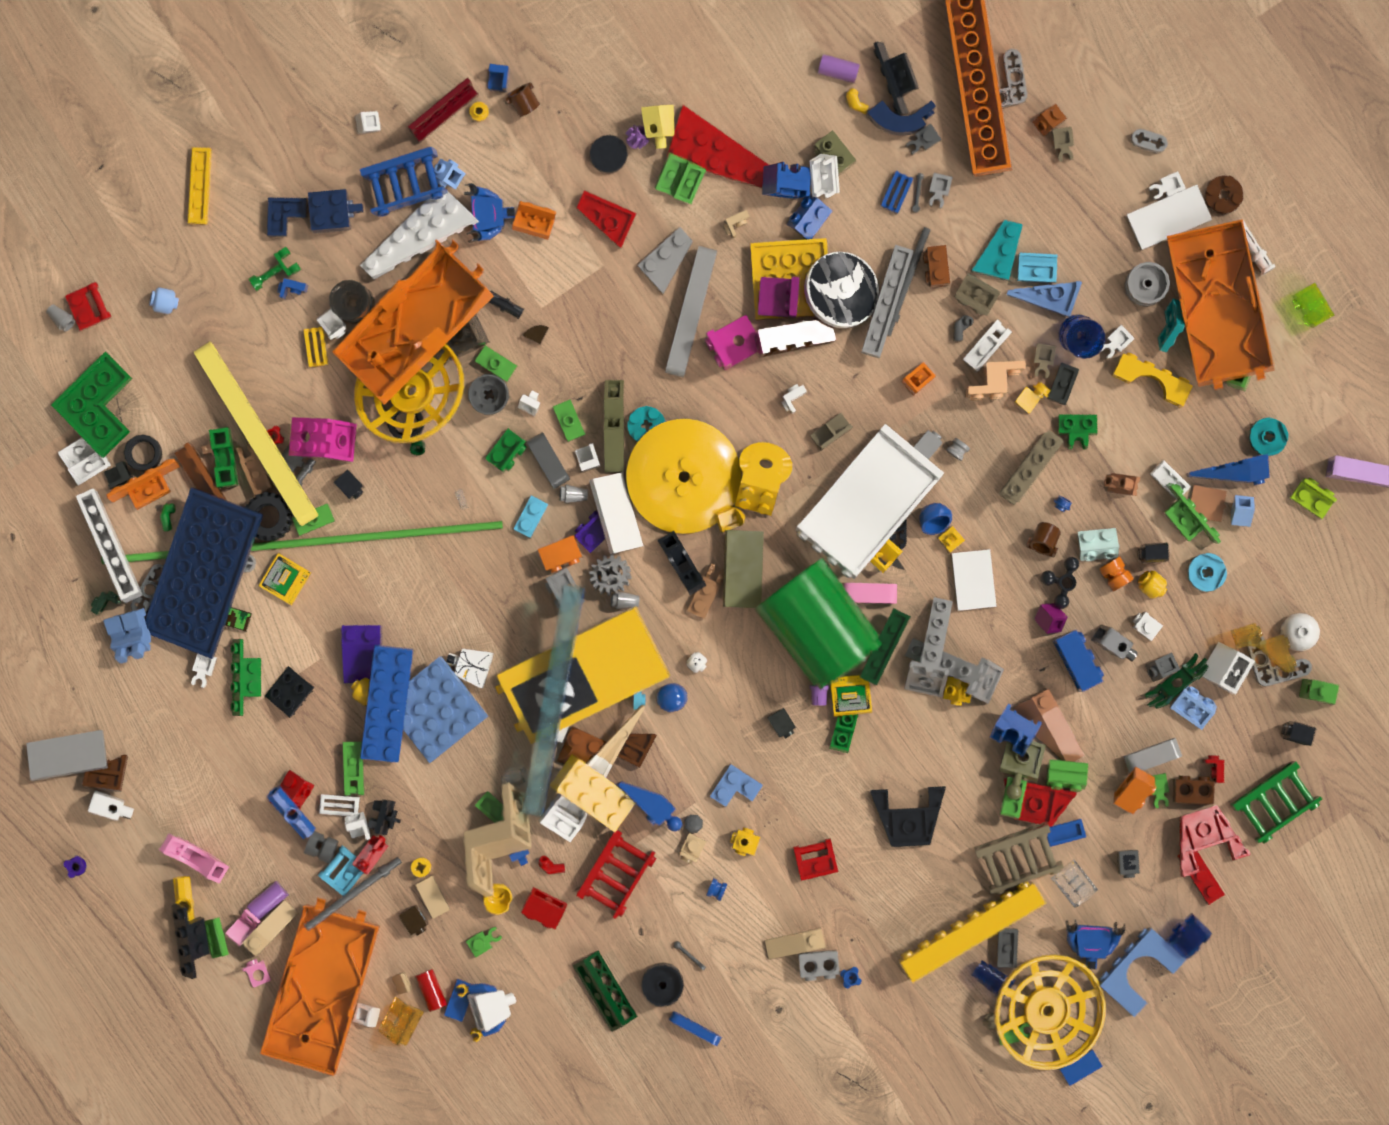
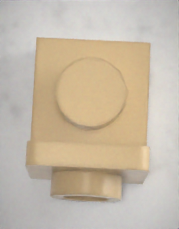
M747 210L725 219L726 224L723 226L728 236L731 235L732 238L737 236L733 226L736 225L738 228L747 224L746 220L749 219Z
M689 833L679 852L682 855L681 859L690 864L692 861L697 862L706 841Z

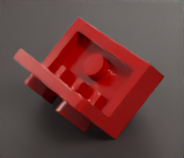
M292 770L288 771L279 785L290 799L297 804L300 810L314 788V784L306 781ZM289 810L287 815H293L296 810Z

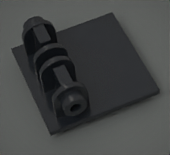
M288 666L266 693L265 697L291 718L292 715H295L299 706L303 705V701H306L308 695L311 692L313 693L314 686Z

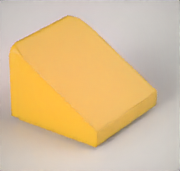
M1026 386L1014 403L1030 414L1041 398Z

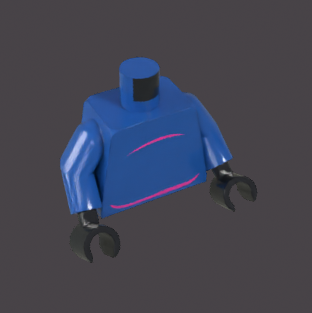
M473 183L465 184V186L470 187V192H464V194L474 195L471 196L472 215L479 221L473 225V230L467 233V235L471 234L473 236V239L468 242L491 240L501 232L502 228H505L504 219L515 218V207L503 208V200L498 194L489 189L478 187Z
M1074 919L1073 925H1069L1068 920L1065 921L1067 942L1078 957H1086L1085 966L1088 969H1097V958L1106 959L1107 955H1111L1119 944L1121 936L1125 933V924H1123L1122 928H1117V922L1114 923L1113 931L1112 927L1077 925L1076 919Z

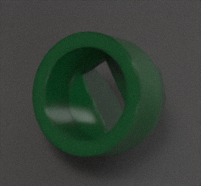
M424 441L411 442L410 452L416 456L423 455L426 448Z

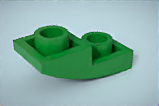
M858 714L838 716L829 749L848 754Z

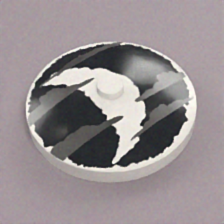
M847 252L829 253L818 259L806 275L804 290L807 303L816 317L824 323L837 328H850L861 324L874 312L879 297L878 281L871 267L860 257Z

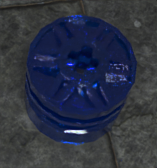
M1082 314L1066 318L1058 332L1062 347L1074 356L1082 359L1096 356L1104 347L1105 332L1102 326L1095 320ZM1079 331L1081 332V333H1080V334H1081V338H1078V334H1077V333H1078Z

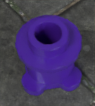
M80 856L66 860L63 864L67 868L68 877L70 878L82 875L87 868L85 860ZM75 863L79 865L78 870L74 868Z

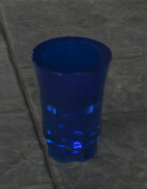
M983 960L972 973V976L993 993L996 998L1008 975ZM1013 978L1007 988H1011L1016 979Z

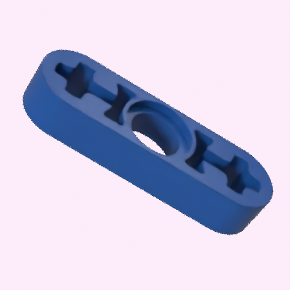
M675 1011L671 1013L668 1019L715 1046H718L722 1039L718 1034Z

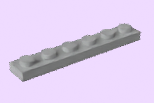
M895 245L861 353L880 358L914 250Z

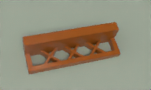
M191 443L184 444V448L174 453L198 490L227 500L221 489L216 486V481Z

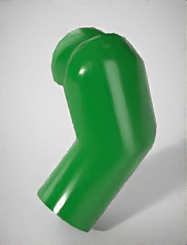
M174 503L163 505L160 520L164 532L173 529L170 513L176 512Z

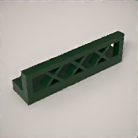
M893 608L878 638L882 645L874 652H871L860 678L877 686L911 616Z
M599 950L573 965L612 1032L638 1017ZM594 957L599 963L598 969L590 961ZM602 975L606 976L609 980L608 985L603 983ZM612 992L618 995V1002L613 1000ZM622 1008L626 1009L630 1016L626 1020L621 1013Z

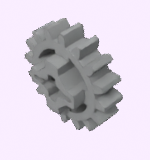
M611 554L610 558L607 559L604 555L603 561L597 559L598 564H592L594 571L589 572L590 577H592L590 581L591 584H594L595 590L599 589L600 594L606 591L608 596L611 595V592L618 595L617 590L625 591L623 586H629L627 579H632L631 569L627 566L626 560L622 561L621 556L614 559L613 554ZM620 568L623 571V575L620 574ZM598 575L601 577V582L598 580Z

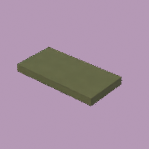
M725 530L723 607L756 608L761 604L763 531Z

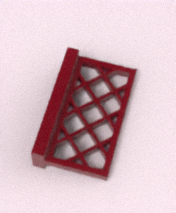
M467 77L407 127L419 143L479 95L474 89L471 80Z

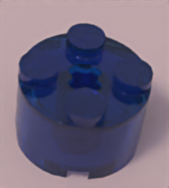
M1193 913L1186 917L1183 924L1179 922L1172 929L1174 933L1166 939L1168 944L1186 959L1200 950L1201 944H1205L1212 935V932Z

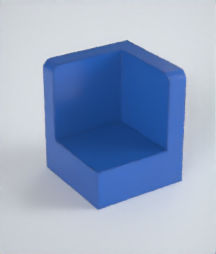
M489 64V90L507 92L509 66Z

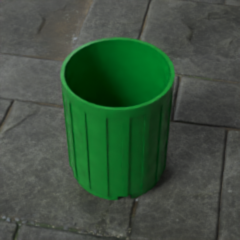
M823 558L812 564L754 608L811 683L817 685L820 690L824 689L827 683L830 685L864 660L867 655L882 645L878 639L879 634Z

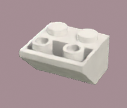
M1218 642L1206 662L1209 668L1202 677L1227 692L1236 694L1255 661L1239 651Z

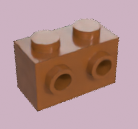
M946 245L927 247L926 252H923L924 264H927L928 271H925L926 283H929L930 288L949 286L950 275Z

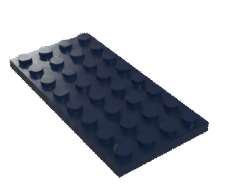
M190 488L145 620L151 636L205 657L214 658L263 514L196 488Z

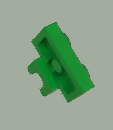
M1059 414L1058 435H1068V449L1071 450L1075 441L1082 443L1083 450L1088 449L1089 435L1098 434L1097 415Z

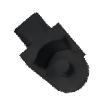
M385 799L375 800L372 808L374 811L379 812L378 819H369L368 828L374 830L376 834L387 835L388 830L393 829L395 823H401V819L396 818L398 811L394 810L396 802Z

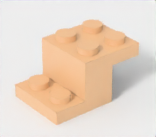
M1025 361L987 362L983 366L984 386H968L965 390L966 397H970L971 401L982 400V398L990 396V400L1001 399L1007 393L1006 373H1008V376L1019 375L1025 369Z

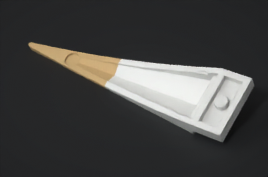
M641 705L587 763L588 766L605 778L607 777L629 734L645 709L644 705ZM559 793L550 802V806L541 816L539 822L571 842L582 828L588 813Z

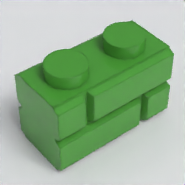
M1050 759L1047 765L1046 786H1051V789L1061 790L1062 787L1070 788V791L1073 792L1085 790L1087 786L1088 763Z

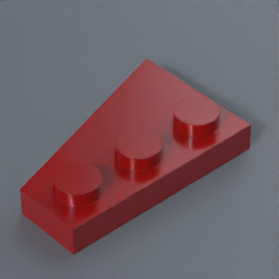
M584 190L576 208L622 249L637 213Z

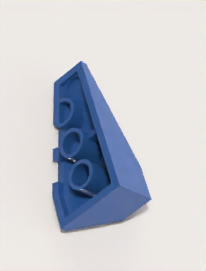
M1268 454L1243 459L1238 462L1226 463L1217 467L1187 473V477L1242 483L1253 482L1254 485L1265 483L1264 479L1270 478Z

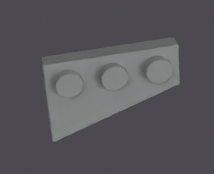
M681 227L638 264V267L662 294H664L693 243Z

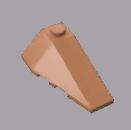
M1045 689L1013 707L1017 714L1029 721H1034L1035 725H1037L1038 721L1042 723L1036 737L1062 761L1074 762L1085 756L1049 689Z

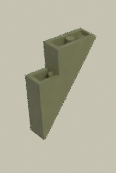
M605 380V472H624V380Z

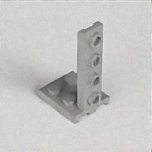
M934 597L921 663L911 661L905 684L906 690L942 697L949 669L941 668L940 663L953 601Z
M912 639L905 656L921 663L924 643ZM944 651L942 653L940 667L949 669L948 675L969 683L966 693L989 704L1004 669L985 658H981L977 666Z

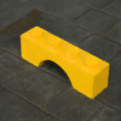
M1127 352V354L1123 353L1120 356L1112 373L1113 377L1128 384L1138 377H1151L1161 385L1164 394L1163 400L1180 408L1184 406L1193 385L1189 384L1190 381L1183 377L1178 379L1172 376V372L1163 368L1158 370L1154 368L1155 364L1146 360L1143 363L1137 360L1138 357L1132 353Z

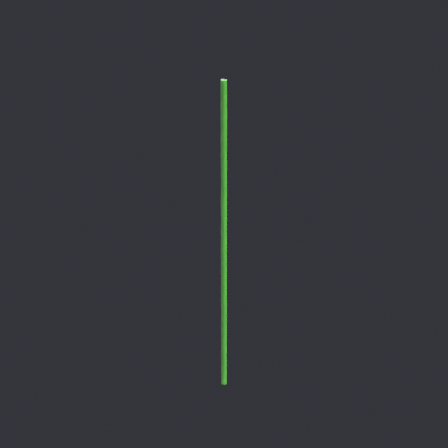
M496 521L253 543L251 551L503 529V522ZM169 551L127 554L125 556L128 562L167 559ZM101 557L102 564H105L103 557Z

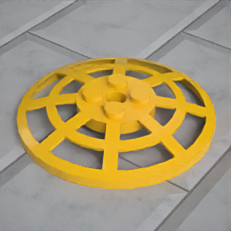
M447 344L442 347L444 353L439 360L432 357L428 361L434 364L428 373L420 369L390 399L394 406L386 412L382 407L381 401L368 388H364V384L358 378L356 379L354 389L356 411L363 424L373 434L393 443L417 442L438 432L453 417L463 395L464 374L457 355ZM449 357L453 359L458 370L459 383L450 385L449 376L444 367ZM440 371L444 379V386L435 387L432 379ZM416 387L415 393L408 395L409 389ZM458 391L454 405L443 419L439 413L446 405L449 393ZM443 394L441 403L435 410L430 403L434 395ZM363 396L374 397L375 407L380 417L373 422L369 421L365 413ZM425 410L430 415L424 420L414 423L415 413ZM398 411L407 414L406 423L397 422L391 419V417ZM433 419L437 422L438 425L433 429L410 438L412 429L424 426ZM387 422L394 427L404 429L402 439L390 437L376 428Z
M1042 955L1022 963L1006 978L1000 988L995 1004L996 1031L1005 1049L1018 1061L1036 1069H1058L1078 1061L1094 1046L1104 1025L1106 1005L1099 981L1085 965L1064 955ZM1042 960H1061L1067 962L1062 972L1053 970L1039 972L1038 962ZM1030 965L1032 975L1023 980L1015 991L1007 988L1017 973ZM1074 966L1087 976L1094 989L1082 992L1077 982L1068 976ZM1041 977H1058L1053 987H1043ZM1034 981L1036 990L1029 997L1020 993L1027 984ZM1065 981L1073 987L1076 994L1066 997L1060 991ZM1004 994L1011 997L1009 1005L1010 1021L1000 1026L999 1010ZM1096 996L1097 1016L1094 1027L1083 1023L1086 1012L1085 999ZM1016 1000L1025 1004L1024 1014L1015 1018L1014 1013ZM1079 1001L1078 1018L1075 1019L1070 1017V1004ZM1050 1005L1051 1012L1048 1015H1044V1007ZM1025 1022L1033 1028L1029 1039L1018 1029V1026ZM1066 1023L1073 1026L1072 1030L1064 1038L1060 1039L1057 1031ZM1013 1029L1015 1035L1026 1044L1023 1056L1018 1054L1009 1045L1003 1035L1004 1033ZM1079 1030L1090 1034L1078 1050L1069 1056L1066 1055L1063 1045L1071 1041ZM1039 1033L1050 1034L1053 1043L1041 1044L1036 1043ZM1033 1049H1056L1060 1060L1039 1062L1030 1060Z

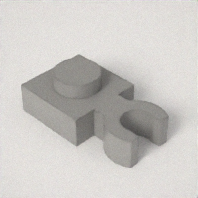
M933 173L929 192L934 193V196L931 197L929 206L932 207L933 201L938 200L940 202L939 208L943 207L944 200L942 195L948 197L952 177Z

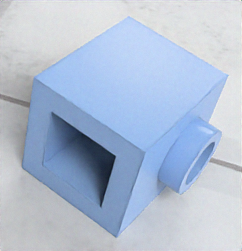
M1234 496L1231 509V525L1251 527L1255 511L1254 497Z

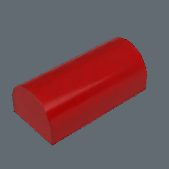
M433 969L415 976L429 1012L447 1005Z

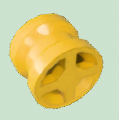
M418 858L413 861L411 871L417 877H424L431 871V863L426 858Z

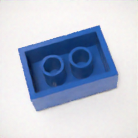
M1072 630L1052 641L1078 692H1084L1103 682L1102 677H1104V674L1099 666H1095L1093 662L1095 657L1091 649L1085 647L1086 639L1082 632Z

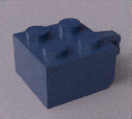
M346 189L308 192L311 231L314 234L351 230L350 218H354L356 213H364L363 204H353V200L348 199V191Z

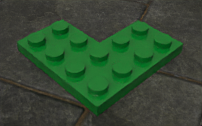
M105 351L51 406L100 457L104 458L131 432L106 405L133 378Z

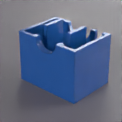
M785 162L763 166L762 195L789 199L809 197L810 168L801 166L798 170L799 164H792L789 169L788 164H785Z
M1008 704L995 724L990 738L999 743L1002 741L1011 742L1013 745L1012 751L1023 757L1036 737L1042 723L1038 721L1037 725H1035L1034 721L1027 720L1017 714V711H1011L1012 705Z

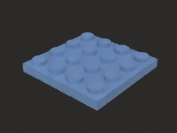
M442 656L438 657L409 681L403 730L429 763L433 762L488 717Z

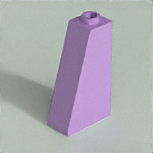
M1333 456L1328 458L1326 477L1389 487V466Z

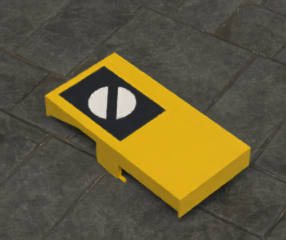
M636 606L577 634L559 731L669 678L670 673ZM575 636L554 647L537 741L558 731ZM553 647L501 671L497 675L501 684L495 686L498 695L503 692L506 693L520 721L513 725L517 732L525 731L530 744L535 743Z

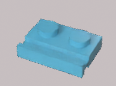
M1019 252L1017 281L1056 283L1058 254Z

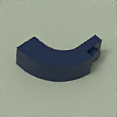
M882 100L867 112V116L874 125L884 132L893 135H909L922 130L926 126L923 119L928 120L935 114L936 105L931 100L915 114L899 116L893 113Z

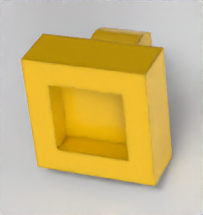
M953 526L938 537L949 553L965 541Z

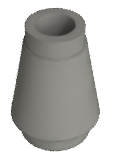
M54 304L46 311L59 330L66 332L75 323L71 314Z
M566 484L565 486H560V501L564 503L587 501V489Z
M618 591V595H615L614 592L611 594V607L624 609L639 606L638 595Z

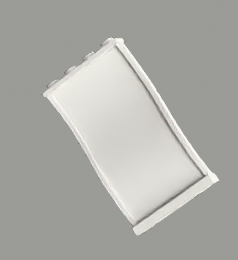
M885 424L811 512L796 527L797 535L803 541L808 540L812 544L811 547L820 554L822 552L827 556L826 560L830 564L839 566L842 569L843 575L847 578L852 577L855 579L926 494L941 479L944 472Z

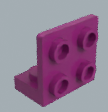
M761 277L758 315L796 318L799 277H792L791 279Z

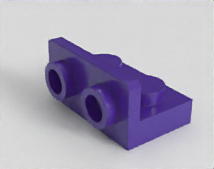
M597 510L588 517L590 521L586 525L582 523L575 530L577 534L574 537L589 553H592L606 539Z

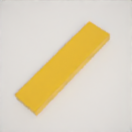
M192 147L188 224L208 225L211 148Z

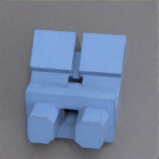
M144 608L103 620L108 636H111L112 643L110 648L115 652V659L120 664L127 662L128 656H132L134 659L143 658L144 652L150 650L151 634L146 626Z

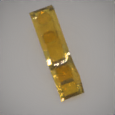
M1256 623L1231 630L1236 648L1245 646L1256 647L1284 672L1295 671L1296 661L1293 655L1290 656L1288 650L1291 647L1287 637H1284V634L1261 640L1260 637L1263 636L1260 626H1256Z

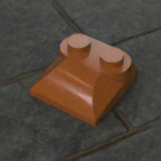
M572 726L557 761L565 765L570 756L574 755L587 764L607 742Z

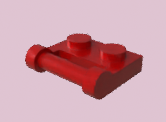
M97 282L65 295L80 331L112 318L110 312H107L100 296ZM91 292L100 316H95L87 298V293Z
M831 838L825 839L824 842L793 847L801 881L839 872ZM827 849L828 851L827 855L802 860L801 857L802 854Z

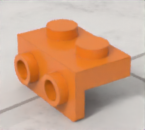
M520 201L512 230L549 240L555 222L556 211L547 207L543 208L533 205L530 202Z

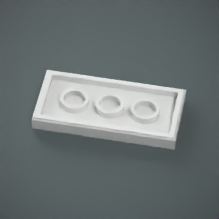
M1197 185L1126 215L1141 250L1167 240L1169 235L1183 233L1212 220Z
M623 473L589 480L610 554L642 547L643 543Z

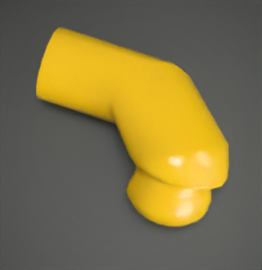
M849 89L846 93L849 107L866 114L869 105L859 101L856 89Z

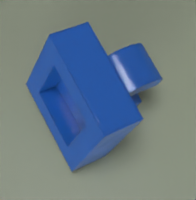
M527 849L509 854L512 862L518 860L520 865L523 866L528 863L526 855L530 853Z

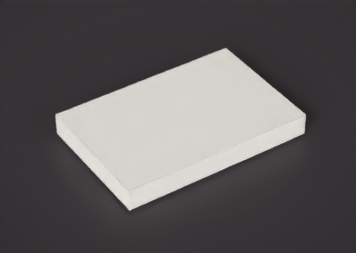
M990 549L952 553L958 611L996 607Z

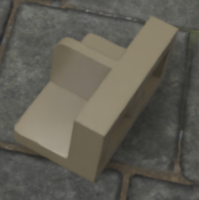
M840 413L810 436L822 451L851 430L853 426Z

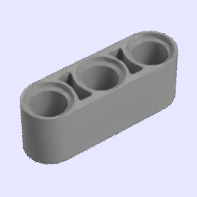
M1176 738L1123 757L1128 771L1131 773L1135 766L1144 771L1182 757Z

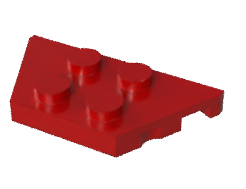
M1003 778L1004 786H1006L1007 778ZM1027 782L1020 818L1017 820L1036 824L1047 821L1048 825L1052 827L1072 799L1075 798L1077 792L1063 789L1054 790L1048 786Z

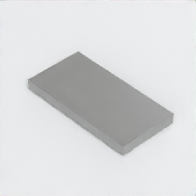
M103 730L26 743L31 781L108 768Z

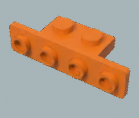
M175 459L165 460L157 468L146 470L142 476L131 478L127 481V484L121 487H114L106 496L113 503L129 495L135 508L138 510L171 492L164 475L180 466Z

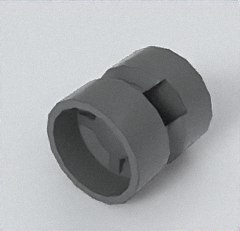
M314 831L307 842L304 854L311 857L318 856L319 860L329 864L339 841L331 837L324 838V834ZM319 843L323 844L320 850L317 849Z

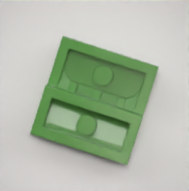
M669 152L656 182L655 189L670 194L678 200L692 204L706 169Z

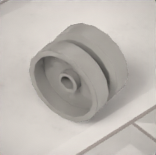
M1140 263L1126 277L1124 285L1126 295L1130 301L1138 306L1147 307L1155 305L1165 297L1169 290V275L1157 263ZM1145 282L1150 283V286L1146 287Z

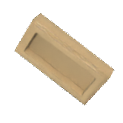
M433 876L415 884L433 919L450 910Z

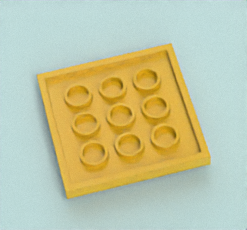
M827 238L750 243L755 320L788 318L758 315L761 277L785 279L799 277L796 317L816 316L807 303L804 285L806 275L811 266L818 259L828 254Z

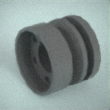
M485 374L477 377L471 383L468 398L471 406L476 411L482 414H495L507 405L509 390L507 384L501 378ZM493 390L494 398L486 400L484 392Z

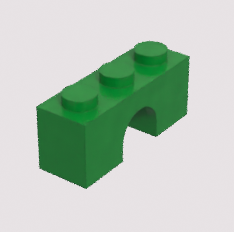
M227 427L209 430L211 449L215 457L216 486L218 488L239 486L231 429Z

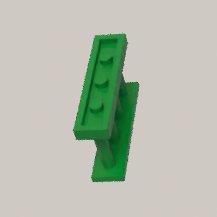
M1292 761L1230 804L1234 811L1240 810L1244 812L1260 835L1254 839L1257 843L1262 842L1265 844L1273 838L1272 834L1308 809L1310 811L1320 806L1319 802L1323 800L1321 796L1313 798L1298 777L1297 770L1301 767L1297 761ZM1286 777L1292 780L1307 802L1299 809H1297L1281 786V781ZM1271 788L1277 792L1291 812L1283 820L1266 798L1267 794L1265 792ZM1255 799L1260 801L1276 824L1267 831L1250 808L1251 805L1249 803Z

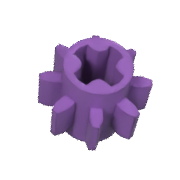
M633 125L625 133L628 136L626 138L627 144L634 149H641L650 141L646 138L645 129L641 125Z

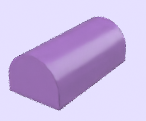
M823 54L818 74L855 84L860 64Z
M275 881L249 903L247 908L260 920L288 897L289 894L278 881Z

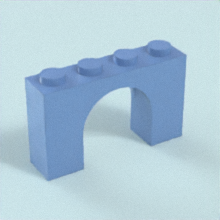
M1150 927L1148 929L1144 928L1137 936L1139 939L1134 944L1130 943L1124 950L1126 952L1122 958L1118 957L1112 963L1113 968L1109 972L1105 971L1099 978L1101 988L1134 1017L1147 1002L1128 983L1127 970L1129 965L1139 957L1150 956L1158 960L1167 970L1174 974L1186 961L1181 954Z

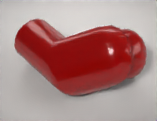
M547 856L539 858L538 864L547 874L565 873L564 863L554 864Z

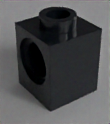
M348 469L334 481V484L350 500L353 498L356 500L364 493V485Z

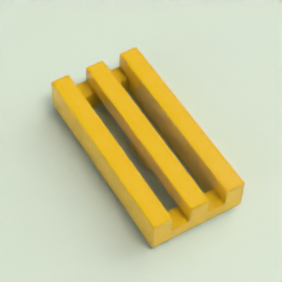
M323 327L304 329L309 367L329 365ZM316 332L320 333L323 362H320ZM309 333H312L316 363H313Z

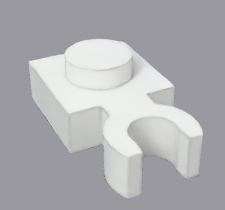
M1178 171L1160 179L1162 185L1154 184L1149 188V190L1157 189L1159 192L1158 195L1153 197L1154 200L1159 199L1163 193H1166V196L1169 197L1186 189Z
M1121 325L1107 338L1110 344H1104L1100 351L1108 348L1110 354L1106 358L1109 359L1114 355L1115 349L1121 352L1135 338Z
M197 653L192 669L197 672V675L192 678V685L196 684L197 679H201V687H206L207 679L205 677L206 675L212 676L217 657L211 659Z

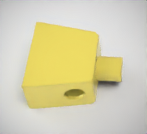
M674 106L641 107L646 138L655 139V149L667 148L666 136L674 135Z

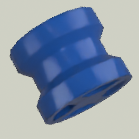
M713 878L706 896H713L718 901H721L727 883H719L717 879Z

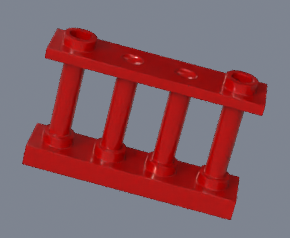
M618 829L611 836L576 895L581 899L584 896H590L615 911L612 917L614 919L618 916H623L627 909L624 906L647 866L651 868L657 859L654 856L655 851L652 850L650 855L624 841V838L621 837L623 832ZM614 846L617 848L621 847L643 860L645 863L640 872L613 857L614 854L611 851ZM604 863H610L635 878L631 887L628 888L604 874V871L601 870ZM595 879L597 881L601 880L623 893L625 897L621 904L618 905L593 890L594 887L591 886Z

